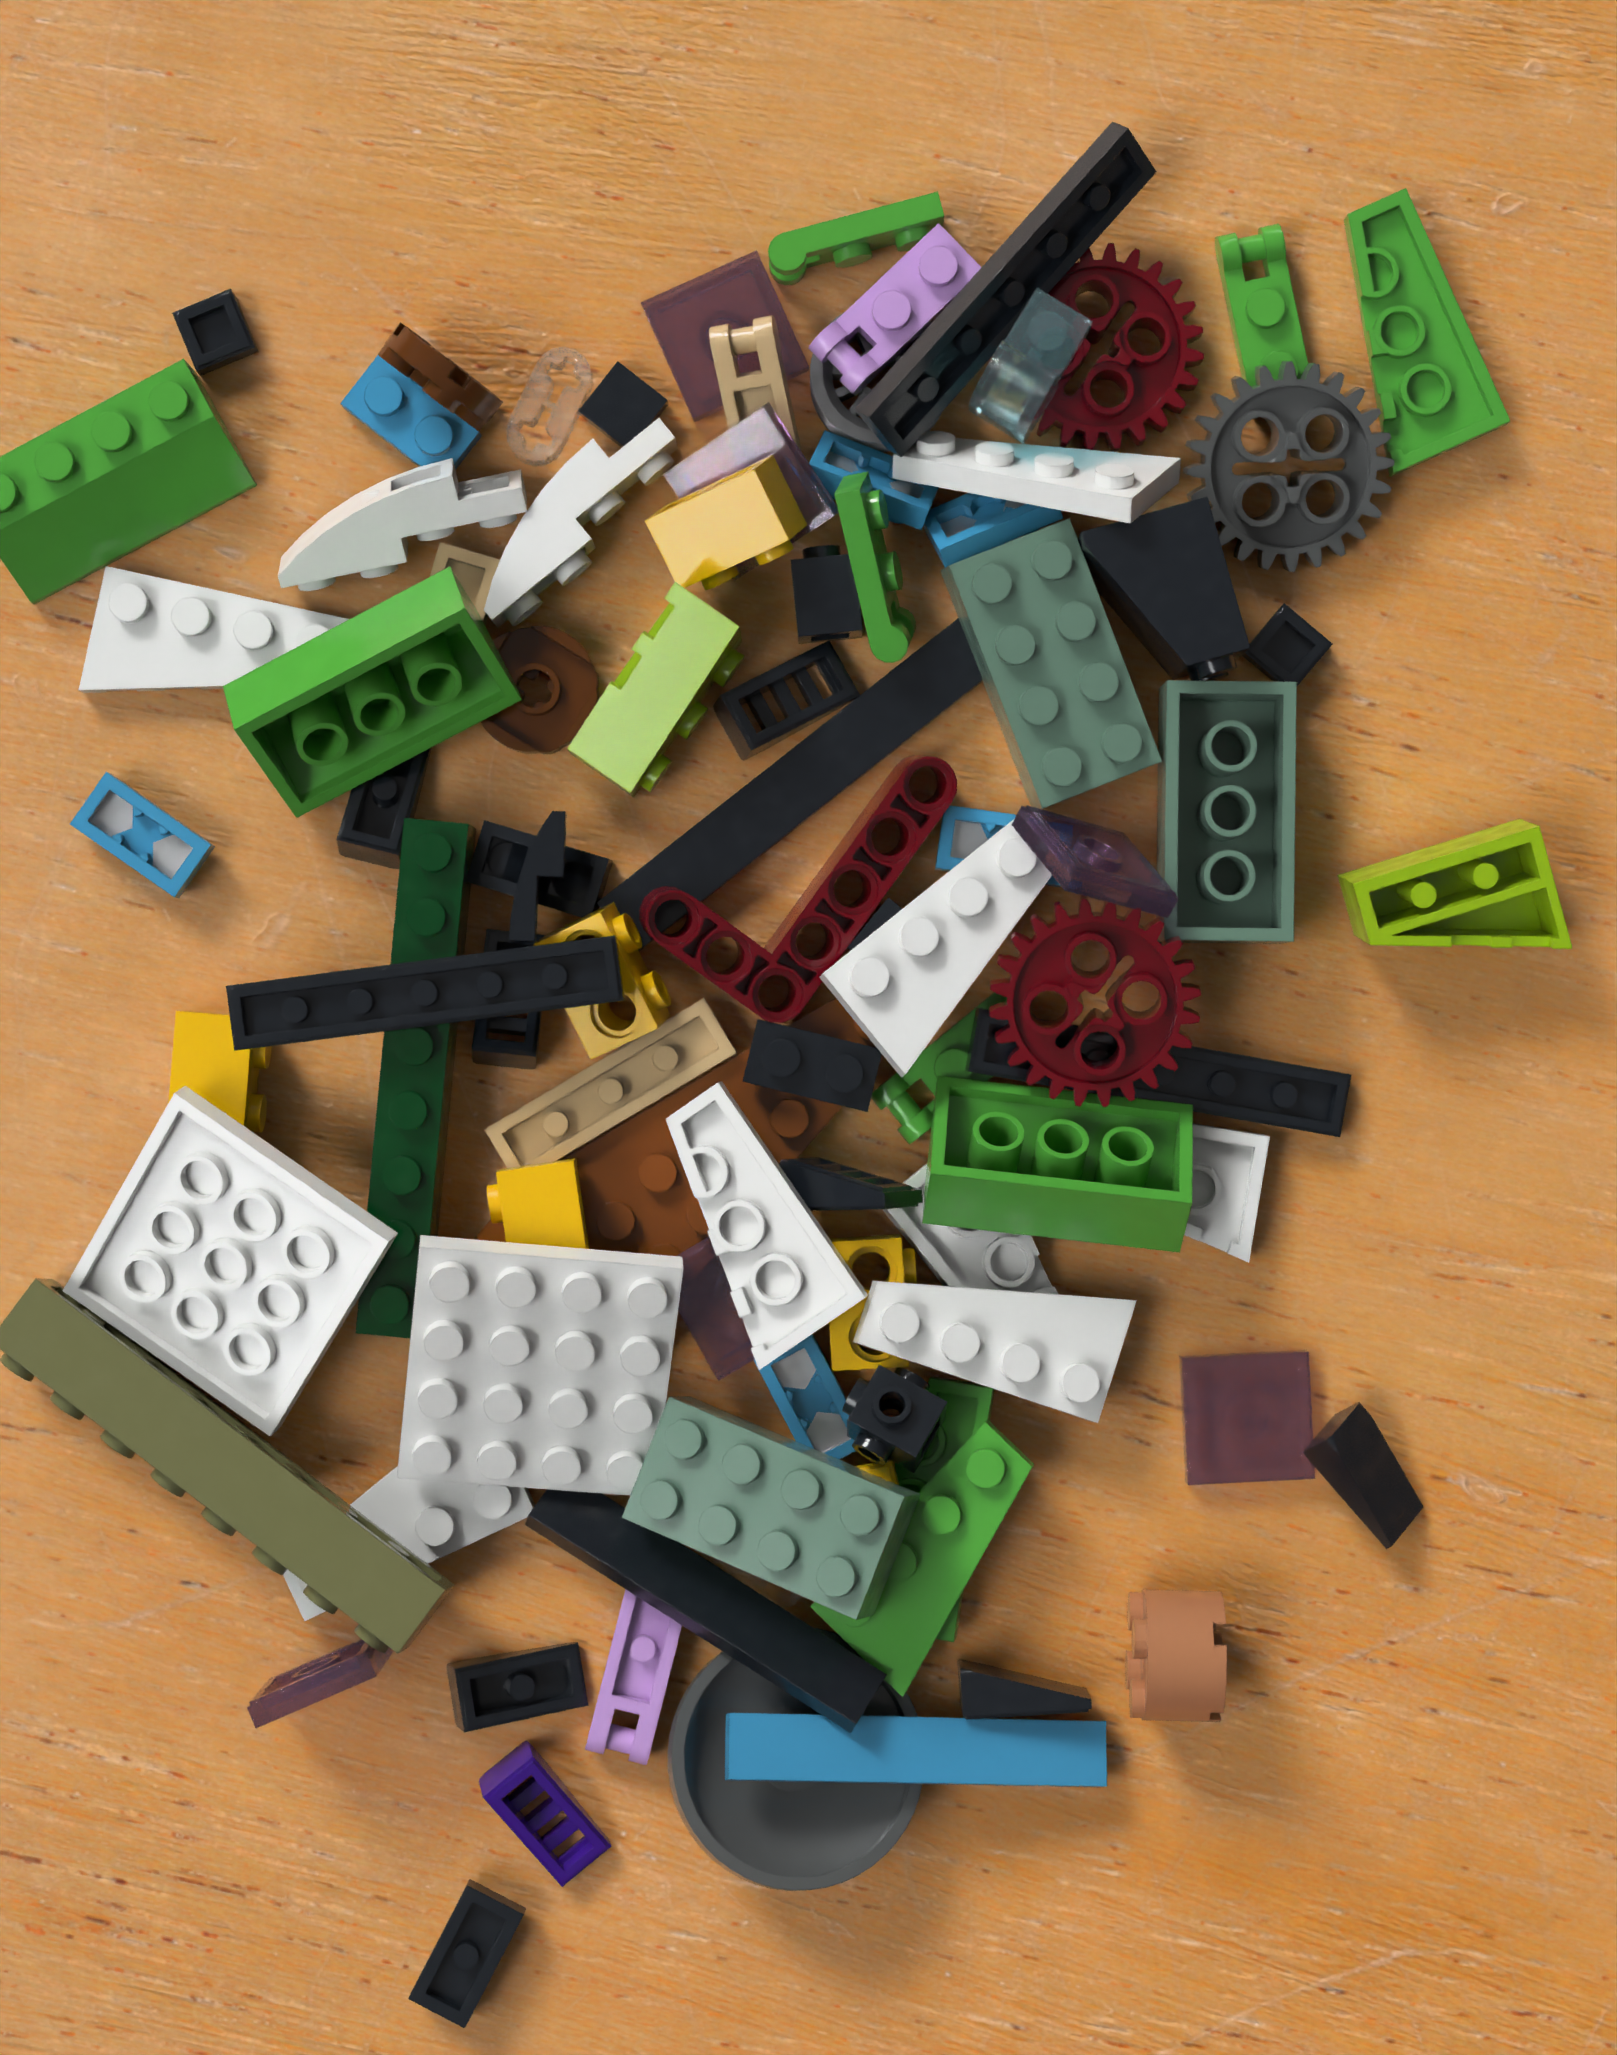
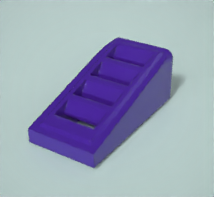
M528 1741L522 1742L480 1777L479 1785L482 1797L562 1887L611 1847L609 1839ZM530 1775L533 1776L524 1784H522L519 1788H517L514 1792H512L509 1796L507 1795L519 1784H521L524 1780H526ZM546 1791L549 1797L524 1816L520 1810L542 1792ZM563 1811L567 1816L541 1837L537 1831ZM579 1829L584 1834V1837L557 1857L552 1850Z

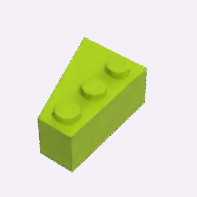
M674 582L664 598L670 603L649 633L642 632L632 647L635 653L617 679L609 683L567 748L573 756L633 798L641 787L649 792L656 787L672 762L664 756L667 749L678 734L686 740L693 734L708 711V708L700 703L714 682L721 687H725L745 657L737 651L742 643L740 626L677 582Z
M1516 819L1337 875L1354 936L1369 945L1436 947L1471 945L1490 946L1492 948L1526 946L1573 949L1540 826L1522 819Z

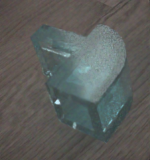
M1036 288L1005 341H1001L983 372L970 399L969 411L1022 444H1025L1058 390V381L1091 329L1093 321L1039 288Z

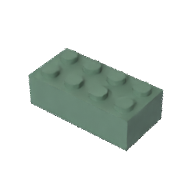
M1070 518L951 564L941 570L942 577L981 673L982 681L1032 809L1046 808L1162 762Z
M1167 680L1159 688L1158 752L1162 762L1158 763L1156 918L1161 917L1165 923L1158 937L1160 942L1175 936H1179L1182 943L1284 944L1294 942L1297 682Z
M677 1396L669 1397L622 1518L858 1620L874 1615L921 1494L870 1474L858 1467L693 1397Z

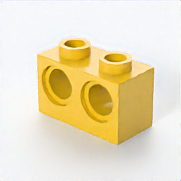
M614 902L548 933L533 944V946L576 941L581 940L582 935H593L597 938L617 936L624 994L633 1001L636 1008V1016L634 1020L620 1019L611 1011L609 1003L565 1008L590 1060L658 1029L671 1016L667 1009L671 1005L668 989L656 971H648L638 949L642 948L639 931L627 913L620 915Z
M900 1234L830 1238L851 1271L855 1260L860 1255L875 1252L885 1257L889 1263V1273L885 1279L886 1282L917 1284L914 1248L902 1249ZM862 1285V1287L864 1288V1290H865L866 1293L868 1294V1293H869V1290H870V1287H866V1286H863V1285ZM867 1297L829 1322L832 1371L877 1369L879 1365L885 1368L909 1367L908 1360L878 1350H869L853 1342Z

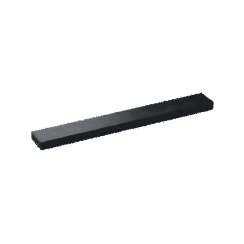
M959 618L597 902L601 908L614 902L620 915L627 913L631 917L642 940V948L638 949L639 952L653 941L642 929L639 921V908L643 899L652 890L662 886L676 887L692 895L702 903L982 682L981 673ZM670 899L663 902L657 908L654 922L659 932L664 933L687 915L684 904L680 900Z

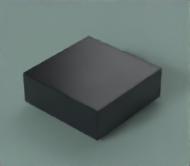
M232 289L172 313L196 372L200 376L259 352Z
M617 361L580 408L579 414L622 448L657 420L669 404L666 398Z
M1284 603L1249 643L1250 649L1242 656L1272 681L1297 682L1298 686L1333 643Z

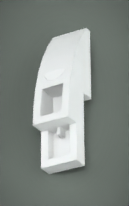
M660 418L655 420L610 458L592 438L562 466L541 490L520 520L505 547L491 582L484 611L497 628L507 620L512 626H516L528 618L542 604L538 595L556 580L564 586L582 574L592 563L587 555L595 549L592 538L582 526L590 520L596 526L608 520L625 504V500L620 495L639 480L645 486L651 484L674 464L675 461L670 455L678 449L676 438Z
M453 458L420 466L385 479L352 496L328 512L294 542L280 560L278 572L281 588L298 585V589L301 591H313L332 585L336 581L335 577L360 572L363 578L385 576L398 569L397 564L407 562L408 536L416 535L420 541H432L451 535L455 531L454 527L479 522L480 527L495 528L512 523L517 519L516 514L527 512V496L521 469L458 482Z

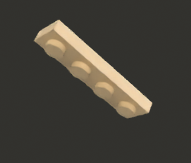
M705 998L666 1020L658 1029L629 1042L484 1130L507 1168L554 1162L737 1052Z

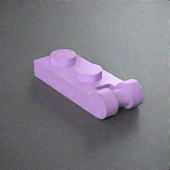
M938 223L836 321L823 329L812 341L808 349L822 363L829 360L843 375L840 382L853 395H856L930 326L982 267ZM857 332L873 346L862 357L847 343Z
M626 1589L585 1750L604 1754L606 1748L630 1754L628 1761L647 1765L682 1625ZM615 1709L640 1715L636 1730L612 1724Z

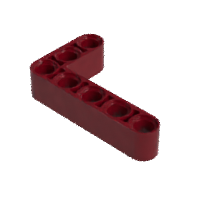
M912 755L902 759L890 772L764 948L692 895L676 887L662 886L652 890L643 899L639 908V921L642 929L651 939L762 1019L773 1023H783L793 1019L802 1011L823 982L819 977L838 961L952 803L957 793V778L954 770L946 761L934 756ZM927 766L935 773L937 788L932 797L926 801L919 802L910 792L909 781L912 774L918 768ZM891 818L899 827L900 840L892 851L879 853L874 848L871 840L872 831L879 821ZM855 870L861 876L863 891L854 903L841 905L834 895V884L842 873ZM670 899L680 900L687 911L684 926L672 934L659 932L654 922L657 908L663 902ZM809 923H820L826 934L823 948L815 955L802 956L796 946V937L799 930ZM722 937L732 938L738 948V957L735 963L729 969L723 971L712 970L706 960L709 946L716 939ZM783 975L789 985L785 1001L773 1008L763 1007L758 998V990L761 983L769 976Z

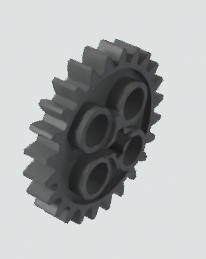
M1292 361L1281 362L1278 379H1273L1265 365L1255 366L1256 385L1251 387L1241 377L1234 376L1231 378L1236 397L1230 400L1220 394L1213 393L1210 398L1220 413L1215 419L1197 415L1195 418L1200 427L1208 433L1205 440L1195 439L1186 442L1188 448L1201 454L1200 463L1184 467L1183 473L1201 478L1202 483L1201 486L1187 494V499L1193 501L1208 497L1214 522L1219 521L1221 524L1217 531L1221 546L1230 542L1235 537L1238 539L1234 551L1235 558L1244 561L1257 548L1258 567L1268 570L1276 554H1280L1284 569L1289 572H1295L1299 554L1303 553L1310 565L1317 568L1322 563V547L1327 546L1334 554L1342 557L1346 554L1341 539L1342 535L1348 533L1362 540L1366 537L1363 528L1357 521L1362 514L1375 518H1380L1382 515L1381 511L1369 500L1372 493L1384 494L1391 492L1392 487L1376 479L1378 470L1394 466L1393 459L1377 456L1376 448L1390 440L1391 435L1387 432H1371L1369 428L1381 414L1379 408L1372 407L1361 411L1356 408L1364 396L1365 390L1363 388L1355 387L1343 395L1340 393L1344 374L1333 372L1323 384H1320L1319 364L1308 363L1300 379H1297ZM1324 414L1333 423L1334 436L1327 447L1314 451L1306 442V427L1313 418ZM1261 417L1270 426V442L1261 452L1250 454L1242 445V429L1250 420ZM1287 450H1289L1291 457L1305 461L1341 458L1345 463L1343 469L1338 471H1294L1290 475V483H1287L1285 476L1272 472L1251 473L1247 475H1235L1232 472V467L1235 463H1273L1285 461ZM1325 479L1334 488V503L1325 513L1314 515L1307 507V492L1314 483ZM1262 482L1271 491V506L1263 515L1250 518L1243 510V494L1251 485Z

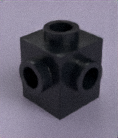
M879 1365L870 1381L861 1377L857 1380L845 1401L842 1411L850 1415L847 1419V1436L855 1440L852 1447L867 1459L881 1465H886L888 1460H892L896 1464L915 1473L945 1420L947 1401L928 1392L930 1385L917 1374L901 1367H897L892 1372Z

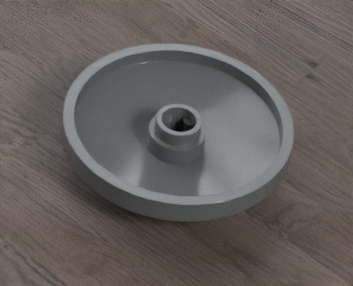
M814 1628L862 1658L839 1634ZM723 1651L710 1660L696 1675L685 1691L673 1718L668 1743V1775L673 1799L683 1823L696 1843L713 1861L728 1872L755 1885L776 1890L806 1891L827 1888L860 1875L882 1859L897 1843L915 1812L922 1784L725 1780V1727L727 1713L821 1714ZM885 1680L862 1715L918 1717L907 1692L902 1697Z

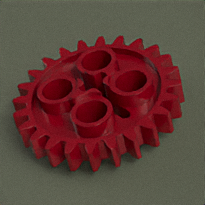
M1108 243L1101 260H1094L1092 252L1088 248L1078 259L1077 263L1070 268L1001 346L1004 349L1012 350V354L998 360L996 365L997 371L1015 373L1016 375L1005 386V397L1024 394L1026 399L1019 408L1017 416L1022 419L1035 412L1042 416L1036 432L1039 437L1046 434L1053 426L1061 429L1059 447L1066 448L1073 436L1078 435L1083 437V447L1086 450H1093L1097 439L1105 438L1110 451L1118 452L1122 441V434L1125 433L1139 447L1146 440L1144 424L1147 423L1154 430L1162 433L1168 426L1162 409L1181 414L1185 408V401L1175 390L1194 391L1199 380L1184 370V368L1199 366L1204 359V353L1187 348V344L1200 339L1203 334V327L1184 325V320L1193 313L1196 304L1194 301L1175 303L1173 298L1183 283L1180 279L1173 280L1164 286L1157 281L1163 267L1161 261L1153 264L1146 272L1139 269V249L1135 248L1129 254L1125 263L1116 260L1114 243ZM1087 291L1101 294L1107 301L1109 312L1099 318H1089L1078 310L1075 298ZM1132 303L1135 311L1115 335L1108 355L1103 354L1099 357L1074 395H1066L1064 387L1084 363L1091 346L1090 343H1098L1123 305ZM1138 328L1148 329L1158 337L1160 350L1150 356L1140 355L1130 347L1127 340L1128 334ZM1059 343L1070 352L1072 363L1062 370H1051L1040 361L1038 350L1045 344ZM1099 380H1110L1121 388L1123 402L1113 408L1102 407L1092 399L1090 386Z
M1082 895L1079 901L1078 914L1070 916L1063 904L1057 901L1054 903L1055 922L1048 924L1034 913L1030 916L1032 927L1036 934L1032 939L1017 932H1013L1011 935L1014 946L1020 952L1018 957L999 954L997 958V964L1008 972L1010 977L994 979L990 982L991 991L1007 997V1001L989 1007L990 1017L1009 1021V1024L995 1033L996 1042L1010 1043L1016 1041L1017 1046L1008 1056V1064L1012 1067L1029 1061L1031 1066L1026 1075V1083L1030 1086L1044 1076L1050 1078L1049 1098L1055 1099L1064 1087L1068 1086L1073 1088L1075 1106L1081 1107L1088 1090H1096L1101 1105L1108 1107L1111 1089L1120 1087L1124 1096L1129 1101L1135 1100L1133 1081L1141 1078L1147 1085L1156 1089L1159 1085L1153 1068L1160 1064L1167 1069L1176 1071L1178 1063L1169 1050L1172 1046L1191 1048L1193 1044L1191 1038L1180 1030L1181 1024L1200 1022L1199 1013L1184 1006V1001L1201 996V990L1199 985L1181 983L1180 979L1195 969L1192 959L1173 961L1172 957L1183 945L1182 940L1179 936H1175L1160 942L1158 937L1165 924L1163 919L1157 917L1143 927L1139 924L1141 906L1137 903H1134L1125 916L1122 917L1117 915L1114 896L1107 897L1101 912H1092L1087 896ZM1087 940L1098 941L1107 948L1108 959L1101 968L1094 971H1083L1075 966L1071 956L1075 947L1081 942ZM1125 956L1133 957L1134 963L1119 976L1106 991L1105 997L1109 1009L1104 1013L1097 1008L1090 1010L1070 1041L1065 1046H1058L1055 1042L1056 1038L1083 1011V999L1080 994L1084 990L1094 995L1098 993L1111 977L1122 958ZM1138 981L1149 982L1159 990L1155 1005L1142 1012L1133 1011L1122 1002L1123 993L1126 988ZM1044 991H1055L1065 998L1067 1008L1058 1019L1044 1021L1037 1018L1030 1009L1033 998ZM1097 1031L1107 1032L1117 1040V1048L1114 1054L1102 1061L1091 1060L1081 1051V1044L1089 1034Z

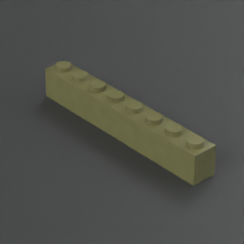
M35 1278L0 1325V1350L4 1352L0 1361L5 1367L17 1376L30 1382L36 1376L54 1390L50 1400L57 1407L78 1420L87 1415L105 1429L100 1437L108 1446L127 1458H132L136 1453L155 1468L151 1473V1477L164 1489L178 1497H182L187 1492L205 1506L201 1513L202 1516L215 1528L229 1536H233L238 1531L256 1545L252 1554L266 1567L280 1575H284L287 1569L307 1584L303 1593L317 1606L331 1614H335L338 1608L358 1623L354 1630L355 1633L369 1646L381 1653H386L391 1648L397 1654L410 1647L455 1584L145 1348L63 1292L64 1287L54 1279Z

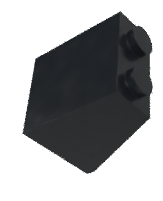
M1208 497L1140 515L1132 523L1118 521L1080 533L1077 539L1097 591L1172 680L1189 676L1190 681H1214L1228 676V671L1237 668L1235 661L1250 649V645Z

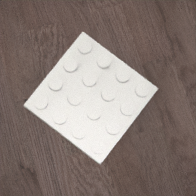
M184 1086L173 1094L64 1287L63 1292L271 1437L282 1426L398 1233L196 1092Z
M420 1235L397 1478L630 1496L666 1406L684 1269L683 1258L680 1256Z

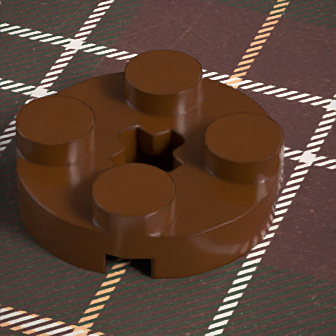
M401 322L378 353L387 363L423 387L422 390L451 413H455L479 432L503 403L484 385Z
M545 625L520 628L496 637L493 642L522 700L481 721L482 726L499 743L520 753L553 754L560 751L563 747L570 745L599 700V677L587 651L569 634ZM540 673L545 674L550 678L547 683V689L553 694L549 702L545 704L544 702L537 701L532 708L524 705L522 702L525 699V692L518 687L520 681L524 677L535 680Z

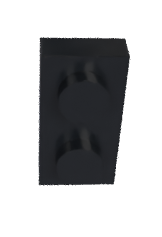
M758 1019L742 1082L868 1112L882 1053L875 1047Z
M469 1879L408 1999L465 2028L511 1941L526 1908Z

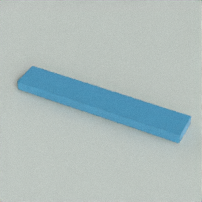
M727 1713L725 1727V1780L1107 1787L1106 1721L987 1718L966 1720V1718L861 1716L850 1733L823 1715Z

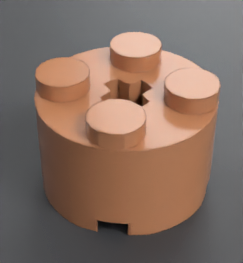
M1143 1589L1142 1592H1129L1127 1622L1128 1630L1132 1631V1651L1126 1650L1125 1685L1126 1689H1129L1130 1718H1141L1146 1721L1220 1722V1713H1224L1227 1684V1645H1223L1221 1630H1216V1624L1226 1625L1222 1592Z

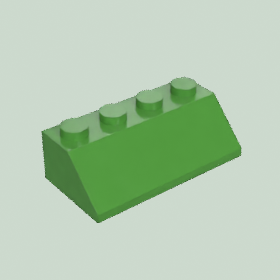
M184 359L0 456V559L32 604L46 599L257 486L200 377Z
M450 566L223 686L235 732L296 818L522 700L478 611Z
M944 1076L937 1077L926 1169L922 1223L1180 1253L1192 1207L1193 1105L1138 1098L1129 1101L1126 1097L1111 1096L1108 1107H1103L1099 1101L1098 1094L1087 1093L1084 1102L1079 1107L1075 1106L1073 1091L1062 1090L1055 1099L1049 1098V1088Z

